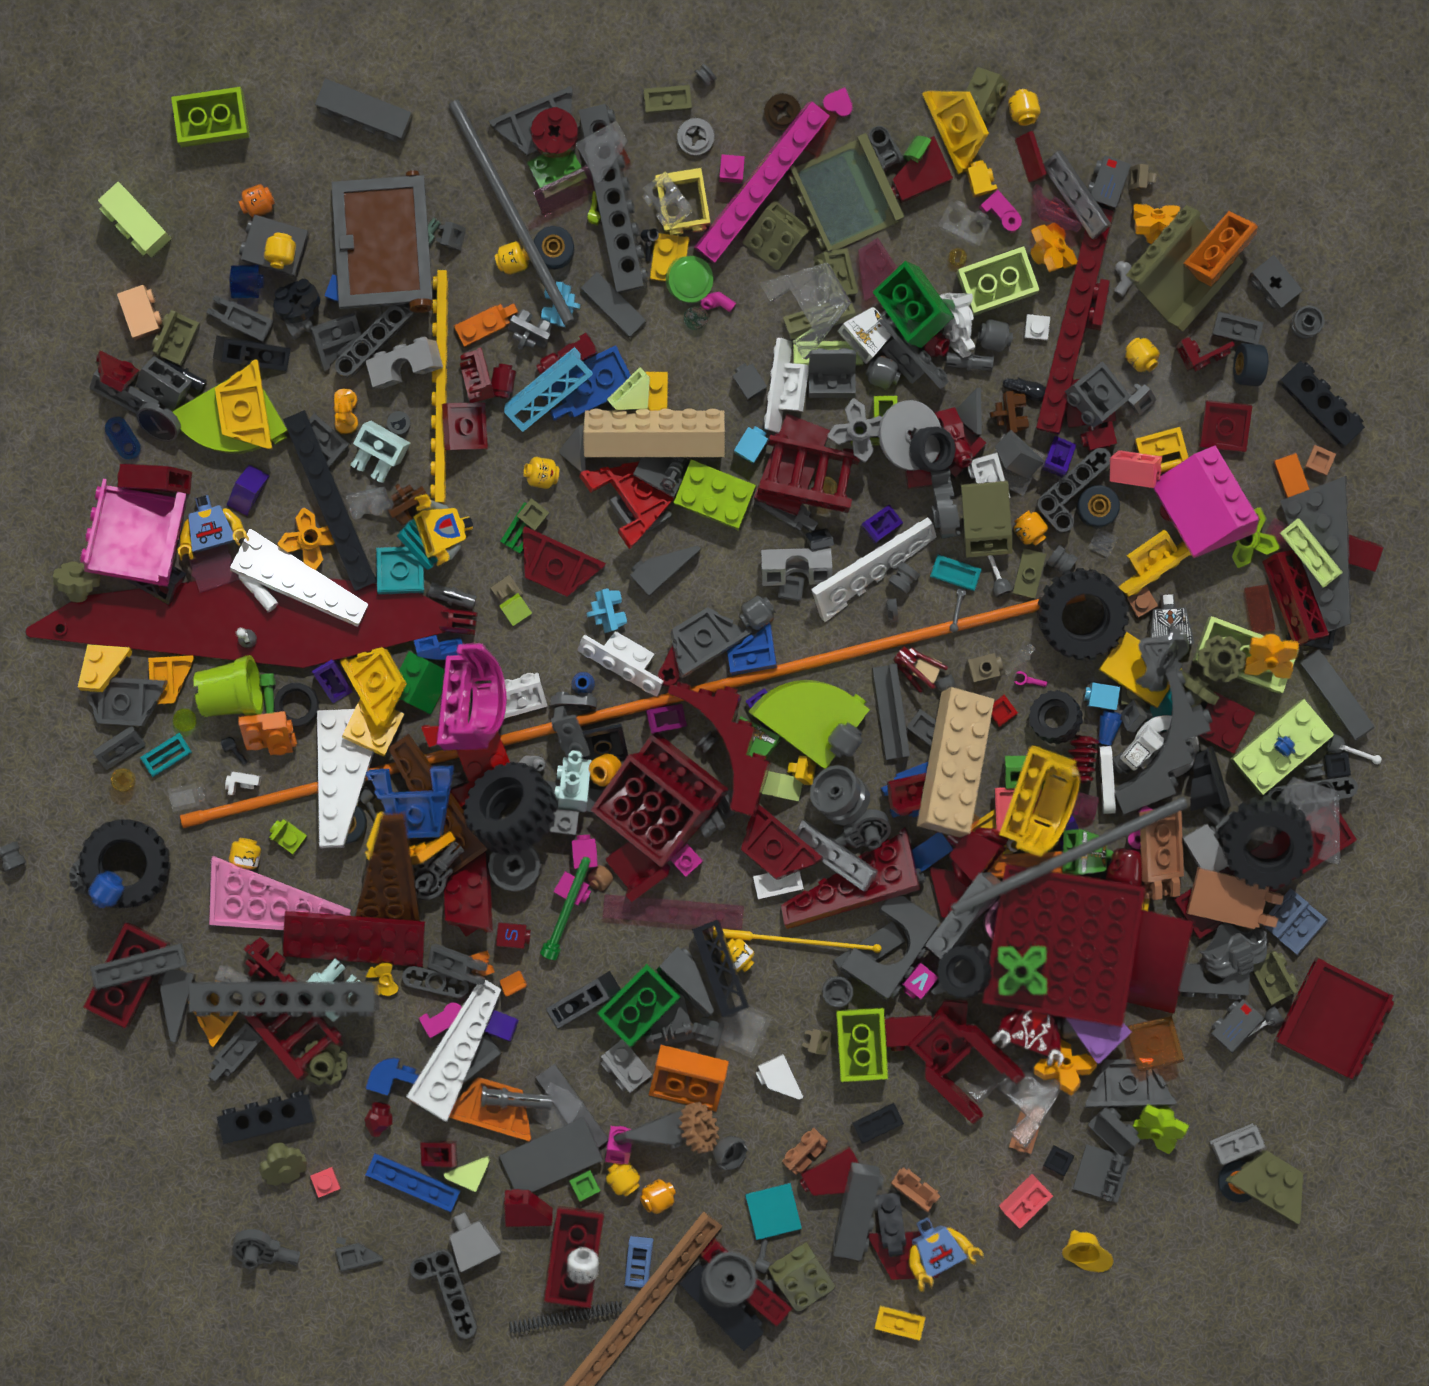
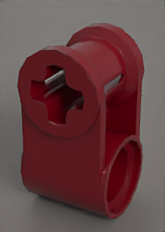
M673 645L658 673V678L664 681L663 686L670 687V684L675 685L680 678ZM672 670V676L675 679H669L668 681H665V675L662 673Z

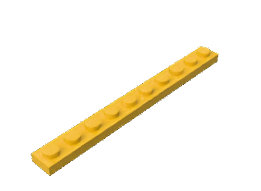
M437 270V276H433V290H437V299H433V313H437V322H433L432 334L437 336V345L443 368L432 371V383H436V392H432V406H436V415L431 417V427L436 429V438H431V452H435V461H431V475H435V485L431 484V498H435V502L446 504V450L444 447L442 404L447 403L448 272L447 270Z

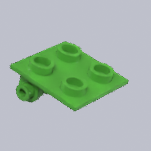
M573 151L563 158H549L541 155L527 162L545 198L548 196L551 198L552 195L560 192L559 190L563 192L565 187L570 189L571 184L573 186L579 182L582 183L583 179L587 177Z

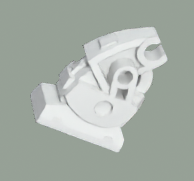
M945 293L939 295L954 315V318L943 327V335L950 340V346L961 357L971 356L970 350L975 348L970 338L974 317L969 306L973 300V295L967 293Z

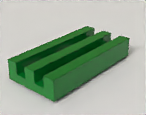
M525 502L523 503V505L521 506V508H520V510L518 511L517 515L520 513V511L524 508V506H525L527 503H525ZM516 515L500 542L521 554L523 551V540L519 547L515 546L523 532V527L527 526V524L523 522L512 541H507L520 520Z

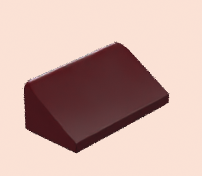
M1029 131L1016 138L1015 142L1028 182H1033L1045 178L1047 173L1034 132Z

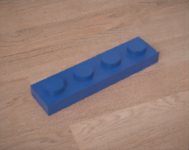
M377 1153L374 1154L365 1174L449 1212H452L461 1191Z

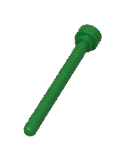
M589 857L582 858L552 936L541 948L540 954L547 959H558L561 951L559 941L590 865Z

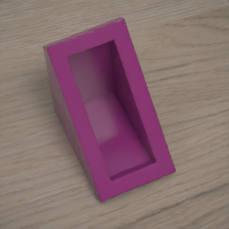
M682 704L647 710L651 734L687 726Z

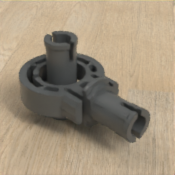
M869 809L857 821L843 826L844 832L832 839L845 848L850 846L856 849L865 846L870 849H877L889 837L891 827L888 817L884 812Z
M453 841L432 864L429 863L436 857V853L424 862L412 865L413 871L415 868H418L414 873L417 897L432 899L440 895L445 889L448 877L453 873V870L450 868L443 876L441 874L464 852L461 846L453 852L458 846L457 842Z
M247 1229L238 1232L234 1237L233 1255L243 1262L242 1265L246 1269L253 1270L257 1268L258 1264H273L276 1261L294 1266L298 1263L300 1251L280 1247L279 1241L271 1239L263 1231Z

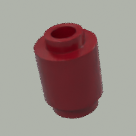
M499 363L498 367L493 368L491 384L495 397L509 399L510 393H513L516 371L512 370V365Z

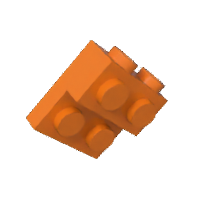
M285 711L239 717V727L246 750L268 748L270 755H284L292 753L293 747H297L292 720H287Z

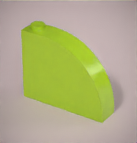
M217 386L173 411L181 424L180 429L192 440L208 449L222 453L238 454L263 448L222 435L215 393ZM263 388L271 441L277 445L287 439L286 434L289 432Z
M799 680L785 683L770 690L752 706L749 713L812 759L820 767L826 769L836 756L829 750L831 748L828 742L830 734L840 723L846 724L849 722L857 728L870 709L865 706L866 701L857 694L851 696L844 690L821 681Z

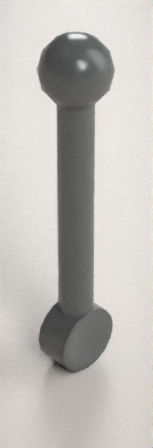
M959 588L956 592L958 599L953 624L950 625V631L953 633L959 629L957 623L962 598L966 594L964 588Z

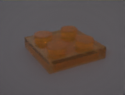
M1172 1016L1127 1026L1132 1031L1128 1038L1138 1072L1184 1062L1183 1052Z

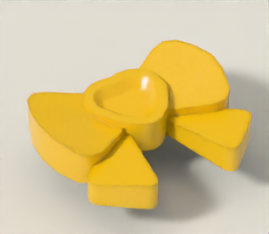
M381 963L375 968L370 967L367 972V978L380 977L379 995L381 993L385 996H391L398 992L399 987L393 981L391 973L393 967L391 963Z

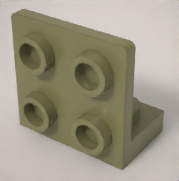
M774 201L765 209L742 243L775 270H779L798 243L810 232L811 228L777 201Z

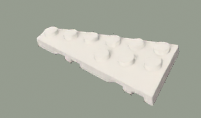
M355 709L317 711L320 848L344 847L354 811L358 805L361 789L367 776L366 772L369 770L374 752L342 738Z

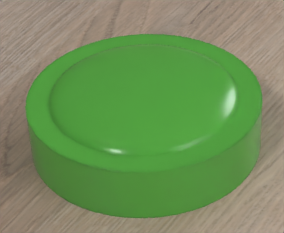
M682 256L673 261L666 273V285L671 295L677 300L697 302L705 298L710 292L713 285V273L708 263L696 256Z

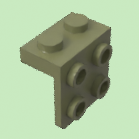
M807 1242L768 1267L775 1282L797 1312L802 1311L835 1288L833 1281Z

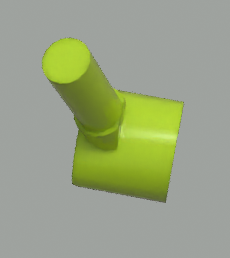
M593 191L592 205L588 212V222L598 225L601 215L600 212L596 211L598 201L595 191Z

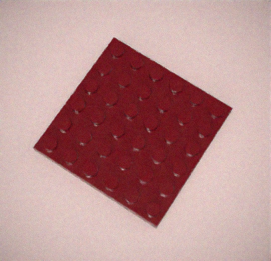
M1005 864L1003 881L1030 867ZM1051 871L1000 895L989 962L990 966H992V978L989 981L988 987L985 988L983 1003L1123 1027L1146 887ZM1032 946H1045L1046 961L1035 970L1047 979L1046 994H1032L1024 983L1020 985L1014 994H1000L999 980L1010 970L999 962V947H1014L1023 958ZM1026 966L1019 967L1021 974L1027 973Z

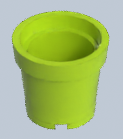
M251 655L237 658L234 663L195 672L194 687L198 686V694H195V699L202 716L211 717L231 714L252 716L262 714L263 691L259 681L260 674Z

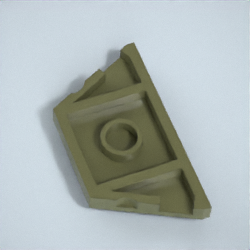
M1262 1150L1252 1161L1244 1164L1241 1167L1242 1169L1234 1176L1230 1175L1227 1177L1226 1182L1289 1221L1295 1224L1300 1223L1303 1173L1269 1151Z

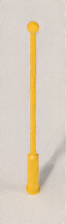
M714 927V930H713V938L716 939V937H717V932H716V929H715V927ZM723 929L727 939L733 938L747 941L761 939L872 950L874 953H880L882 950L879 944L869 946L757 935L751 931Z

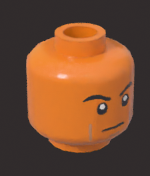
M261 184L242 191V200L239 201L243 213H249L252 218L254 214L262 216L270 213L272 205L275 204L269 188H264Z

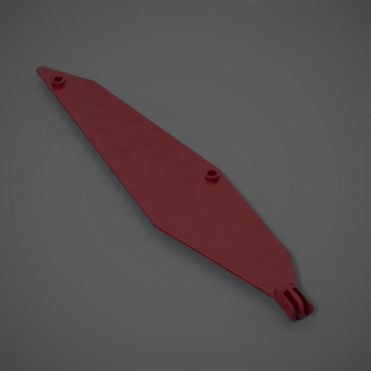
M238 576L181 583L176 588L173 600L169 605L142 589L88 595L85 601H71L26 628V635L31 638L128 647L130 649L236 660L237 658L251 655L255 663L306 668L326 663L330 660H338L363 652H370L377 648H386L446 632L475 635L476 631L473 629L457 628L454 625L476 627L477 621L455 618V615L475 618L478 612L449 609L420 593L378 595L376 583L355 591L349 580L328 578L368 604L364 616L357 627L262 585L278 602L276 608L267 612ZM158 586L161 592L168 594V588ZM60 625H64L65 630L62 633H58L57 628ZM240 628L252 630L257 636L255 646L252 648L242 647L238 642L237 630Z

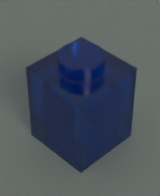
M231 265L229 278L231 298H259L260 289L264 288V274L260 275L259 265Z

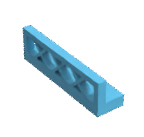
M575 347L505 404L504 413L522 432L593 375V372L580 359L581 353ZM578 365L584 374L579 378H570L569 370ZM556 381L566 382V388L562 392H551L552 384ZM538 396H548V404L544 407L534 406V399ZM520 410L531 411V418L522 423L516 414Z

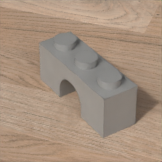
M420 337L413 340L414 343L411 345L401 344L393 347L394 351L388 353L382 351L373 354V358L366 360L372 387L384 389L403 382L401 367L406 361L410 362L413 373L422 375L443 368L437 342L427 339V337Z
M810 548L761 550L762 586L786 585L787 575L793 572L806 574L809 579V585L819 584L832 577L831 548L811 550Z

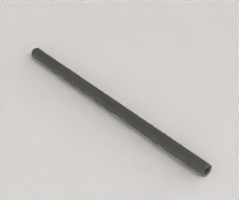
M459 100L452 101L449 107L564 325L574 321V317Z
M1181 797L951 905V909L954 915L957 916L1187 808L1188 804L1185 798Z

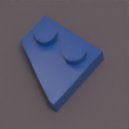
M770 623L755 635H749L741 644L735 645L727 651L732 676L777 668Z

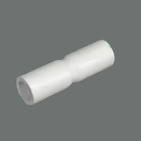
M238 576L267 612L276 608L278 602L265 587L246 577Z

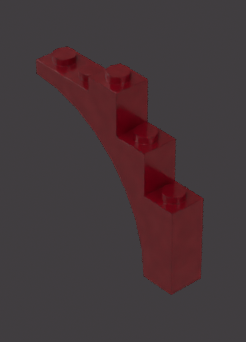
M677 682L676 686L670 684L668 693L698 708L715 725L724 739L730 754L734 778V791L730 809L755 817L771 763L765 761L767 756L753 753L752 757L749 756L757 729L752 728V723L739 719L738 723H735L742 696L737 694L738 689L724 686V689L717 688L716 695L713 697V692L700 688L699 692L690 690L691 685Z

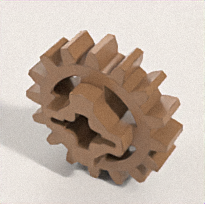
M701 1102L686 1105L685 1109L681 1110L683 1116L679 1117L682 1121L680 1129L684 1131L682 1137L687 1138L686 1145H692V1151H697L698 1154L712 1151L713 1147L717 1144L715 1140L719 1139L717 1135L719 1127L715 1126L717 1119L712 1118V1110L707 1111V1105H702Z

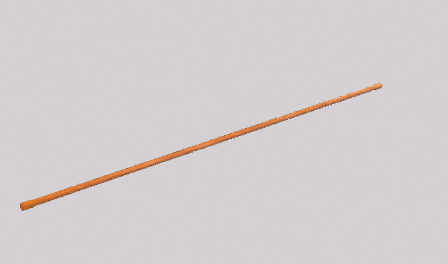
M1085 594L1073 597L1066 605L1084 601ZM1039 599L958 619V631L1036 612L1040 607L1038 605ZM953 621L777 665V668L744 673L690 687V690L699 692V689L702 688L716 693L717 688L724 689V686L736 688L953 633L950 631V625L953 624ZM665 693L576 717L580 727L685 700ZM550 722L500 736L504 746L554 734L557 731H554ZM440 750L424 754L431 765L459 758L456 750ZM395 762L369 768V770L389 769L390 775L400 773ZM318 781L207 810L180 815L183 828H188L214 819L319 793Z

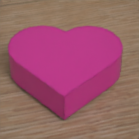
M846 88L825 96L823 107L826 111L836 112L840 117L850 115L852 103Z

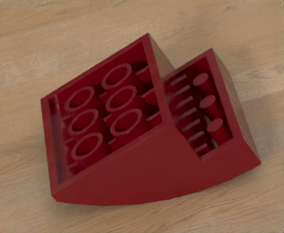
M659 733L651 734L639 753L628 755L591 808V811L659 866L664 867L701 827L729 789Z
M1142 910L1127 998L1128 1003L1175 1014L1191 946L1189 944L1194 922Z

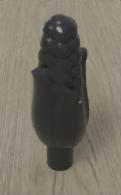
M1019 377L1015 380L1012 378L1003 380V387L1015 392V394H1025L1026 398L1030 400L1043 401L1046 390L1044 385L1023 380Z

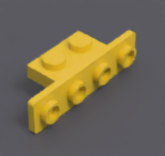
M1164 529L1129 553L1127 558L1137 574L1122 583L1119 589L1127 597L1136 595L1144 586L1158 580L1164 572L1177 567L1180 561L1191 556L1184 541L1176 546L1168 532Z

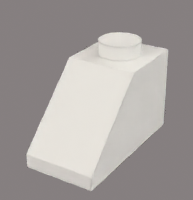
M783 1054L758 1065L760 1071L756 1072L761 1085L766 1083L769 1089L796 1099L803 1098Z

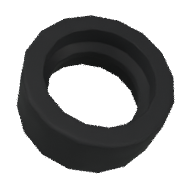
M922 428L914 434L911 440V459L923 471L944 470L951 465L955 457L956 447L954 439L944 428ZM931 435L935 436L940 444V456L935 463H931L925 453V443Z
M290 683L283 686L277 692L274 699V711H284L283 701L289 693L293 691L304 693L310 701L308 713L299 719L291 718L286 714L287 720H292L293 727H302L311 723L316 717L319 710V700L316 693L309 686L301 683Z

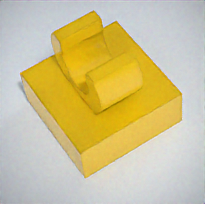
M799 756L798 763H789L787 772L792 773V776L803 785H812L816 763L808 756Z

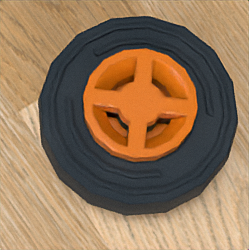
M1231 1161L1224 1165L1218 1176V1187L1222 1195L1228 1200L1237 1203L1247 1202L1252 1197L1226 1182V1179L1230 1175L1234 1176L1242 1169L1241 1167L1247 1163L1245 1161Z

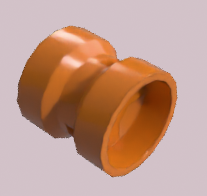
M488 950L470 956L474 960H481L487 964L490 958ZM489 964L486 971L474 969L471 973L486 976L495 973L493 966Z

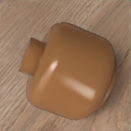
M598 865L588 874L589 884L593 889L603 891L613 881V875L607 867Z

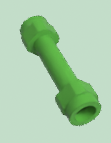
M274 673L261 674L259 681L260 686L264 688L266 714L275 713L273 685H276Z

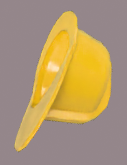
M1071 1231L1067 1246L1062 1251V1255L1066 1260L1087 1271L1104 1272L1113 1266L1114 1260L1112 1255L1100 1247L1097 1237L1092 1233Z

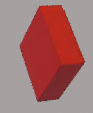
M1003 695L994 702L991 717L1000 727L1018 714V712L1007 697Z

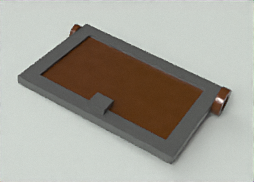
M408 171L405 173L406 176L331 182L340 309L410 304V311L415 313L433 310L424 175H419L418 171Z

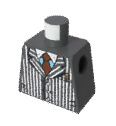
M1174 594L1161 595V609L1151 610L1148 638L1168 634L1171 632L1170 624L1172 623L1181 632H1186L1189 645L1195 644L1186 607L1175 608Z

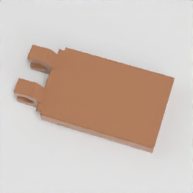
M1153 810L1139 812V814L1142 816ZM1182 811L1140 829L1142 881L1144 882V887H1146L1144 895L1146 899L1158 900L1162 899V895H1170V897L1180 896L1179 877L1184 876Z
M1198 867L1186 912L1191 915L1255 929V927L1259 928L1260 924L1276 928L1278 918L1263 913L1266 901L1282 905L1284 896L1281 893L1269 891L1267 886L1266 890L1259 889L1258 884H1254L1253 887L1245 884L1244 878L1239 880L1234 875Z

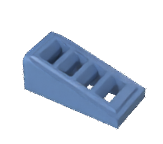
M630 1237L625 1286L643 1288L649 1280L653 1248L652 1238ZM633 1255L644 1256L646 1260L633 1259ZM632 1265L645 1266V1270L633 1269ZM631 1274L644 1275V1279L630 1277Z

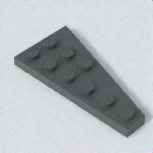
M1347 476L1280 501L1288 524L1290 525L1300 518L1343 572L1323 588L1303 563L1328 632L1351 624L1349 529L1347 521L1348 498L1346 495Z

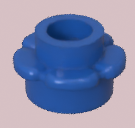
M1284 736L1283 738L1278 737L1276 739L1277 742L1273 746L1280 754L1289 757L1291 753H1295L1293 749L1295 743L1290 738Z

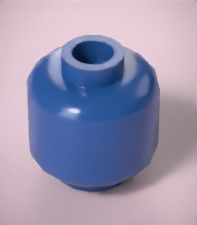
M108 871L98 874L89 889V894L93 898L92 902L101 908L116 905L124 890L122 879Z

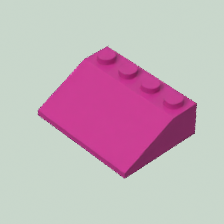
M1216 445L1195 453L1163 474L1160 480H1156V486L1153 489L1193 558L1256 533L1259 518Z

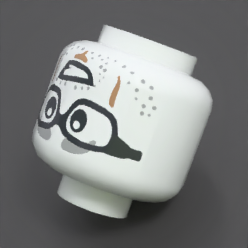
M580 1248L571 1252L568 1257L569 1277L577 1283L593 1281L598 1274L597 1255L587 1248Z

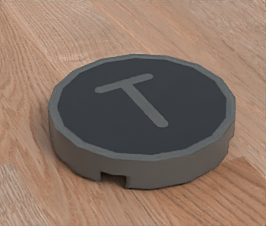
M148 402L143 404L136 414L141 428L155 439L166 442L175 440L181 428L177 416L167 408L165 410L159 408L160 404Z

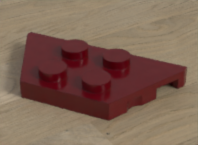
M526 526L523 527L524 578L566 597L569 596L606 564Z
M758 805L755 817L751 816L750 821H748L747 833L741 847L744 854L776 880L823 860L819 853L761 805Z
M486 851L448 877L447 885L444 889L445 921L449 925L465 926V928L473 930L474 928H480L488 933L493 932L491 883L488 866L489 855Z
M920 1231L905 1232L906 1246H902L903 1256L889 1257L888 1248L883 1249L881 1233H868V1238L891 1280L916 1279L909 1266L910 1249L913 1246L912 1240L921 1236ZM940 1273L936 1274L931 1278H938Z

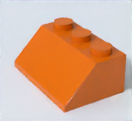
M1228 211L1187 258L1184 265L1199 281L1212 286L1229 265L1235 261L1242 250L1249 245L1250 241L1257 234L1258 226Z
M661 1045L649 1096L686 1105L701 1102L702 1105H707V1110L716 1112L729 1061Z

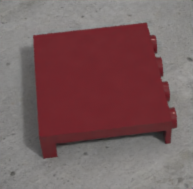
M1315 957L1284 1019L1285 1022L1282 1023L1274 1041L1353 1079L1354 1076L1357 1077L1363 1068L1361 1061L1364 1055L1368 1056L1373 1048L1374 1043L1371 1041L1374 1035H1378L1383 1028L1384 1022H1382L1385 1013H1390L1394 1005V1001H1392L1394 995L1388 994Z

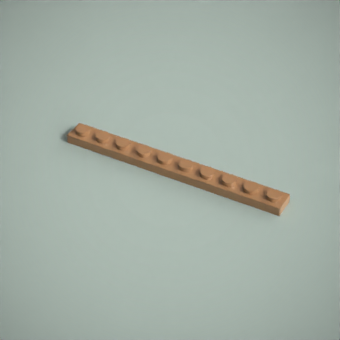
M705 1212L700 1215L564 1386H595L721 1229L722 1225Z

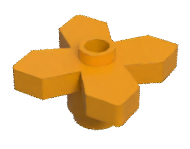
M1134 204L1132 214L1133 219H1135V233L1144 234L1146 241L1153 244L1162 231L1177 216L1180 207L1165 205L1160 209H1154L1149 205Z
M1060 221L1053 222L1048 226L1045 224L1031 230L1036 241L1034 247L1031 248V256L1037 264H1046L1049 272L1056 271L1062 267L1069 268L1077 264L1073 250L1065 243L1066 233Z
M303 507L295 518L298 532L284 533L277 546L288 553L302 549L303 563L316 570L323 561L319 546H333L335 542L328 526L317 528L315 514ZM306 536H311L313 538V542L308 543L307 541H305L304 538Z
M1268 634L1262 638L1253 637L1249 646V653L1252 656L1247 657L1245 660L1244 674L1259 675L1270 670L1277 678H1291L1293 663L1290 660L1297 657L1298 642H1282L1280 637L1275 634Z
M1061 1039V1054L1063 1055L1061 1065L1058 1067V1062L1055 1059H1052L1051 1065L1047 1064V1059H1040L1034 1066V1075L1043 1080L1053 1079L1055 1084L1060 1087V1090L1073 1095L1080 1087L1078 1075H1090L1097 1067V1063L1087 1053L1072 1056L1071 1044Z

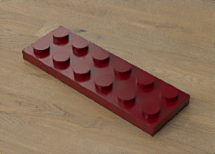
M285 911L283 956L325 960L336 958L338 961L377 964L391 963L392 965L423 967L424 921Z

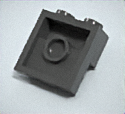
M1103 361L1065 391L1068 403L1071 406L1077 407L1082 413L1081 418L1083 422L1091 425L1093 428L1103 422L1131 397Z

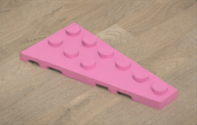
M212 857L209 925L284 930L285 911L351 916V910L248 869L240 868L225 860Z

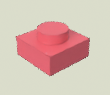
M333 1167L310 1175L318 1198L341 1189Z

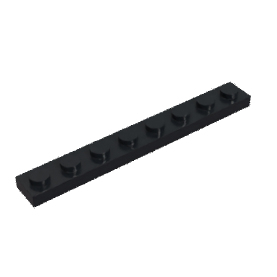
M303 410L284 418L287 430L354 590L357 591L376 583V577L307 412Z

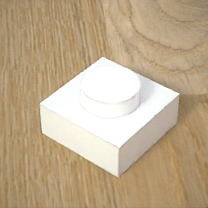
M1027 314L1024 338L1047 341L1050 317Z

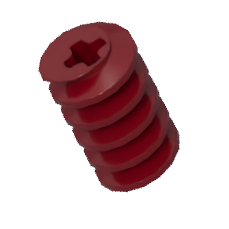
M1075 734L1077 740L1069 742L1075 749L1068 750V753L1074 756V758H1071L1072 760L1077 761L1075 766L1080 775V783L1086 784V782L1094 780L1093 777L1088 775L1089 772L1095 771V768L1089 766V763L1097 761L1091 757V754L1098 753V750L1093 748L1092 745L1099 744L1100 741L1093 737Z

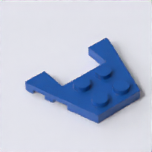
M435 766L430 769L433 791L393 792L389 769H373L367 771L366 774L368 779L373 782L377 798L381 799L386 810L384 813H405L408 838L440 837L444 831L453 766Z

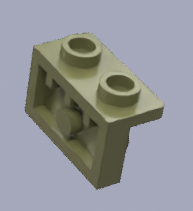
M848 248L823 252L814 257V270L818 276L819 291L824 302L858 293Z

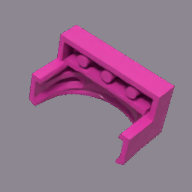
M483 644L458 645L457 653L459 655L446 656L437 744L443 750L488 749V741L495 736L505 717L507 697L504 676L497 660ZM477 681H491V682H492V683L476 684ZM471 689H472V690H473V704H472V712H471L470 721H469V723H468L470 694H471Z

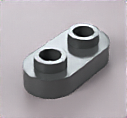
M557 692L551 697L550 707L555 709L564 706L566 711H594L597 709V698L593 697L591 693L569 695L567 692Z

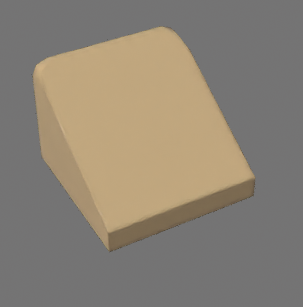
M919 658L915 667L934 684L940 668Z

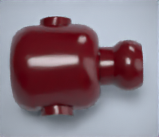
M1127 848L1115 849L1111 855L1105 880L1141 886L1143 882L1141 853Z

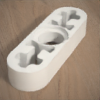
M1111 746L1099 747L1100 777H1102L1103 814H1112L1116 812Z

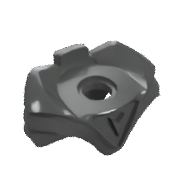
M1172 623L1170 624L1171 632L1159 637L1143 638L1138 644L1139 651L1146 664V672L1136 680V684L1141 685L1143 688H1149L1150 691H1163L1167 688L1168 678L1166 669L1175 665L1176 670L1180 671L1183 665L1179 661L1189 651L1186 632H1181Z
M1221 923L1209 946L1205 950L1200 951L1205 962L1204 967L1222 978L1228 977L1235 972L1239 975H1244L1253 971V964L1264 962L1266 959V931L1261 927H1257L1249 932H1242L1230 923Z

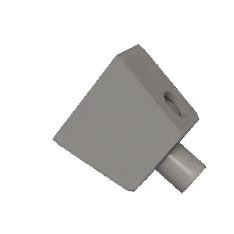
M465 1212L453 1217L458 1231L451 1233L450 1239L460 1272L501 1253L500 1246L481 1220L471 1224Z

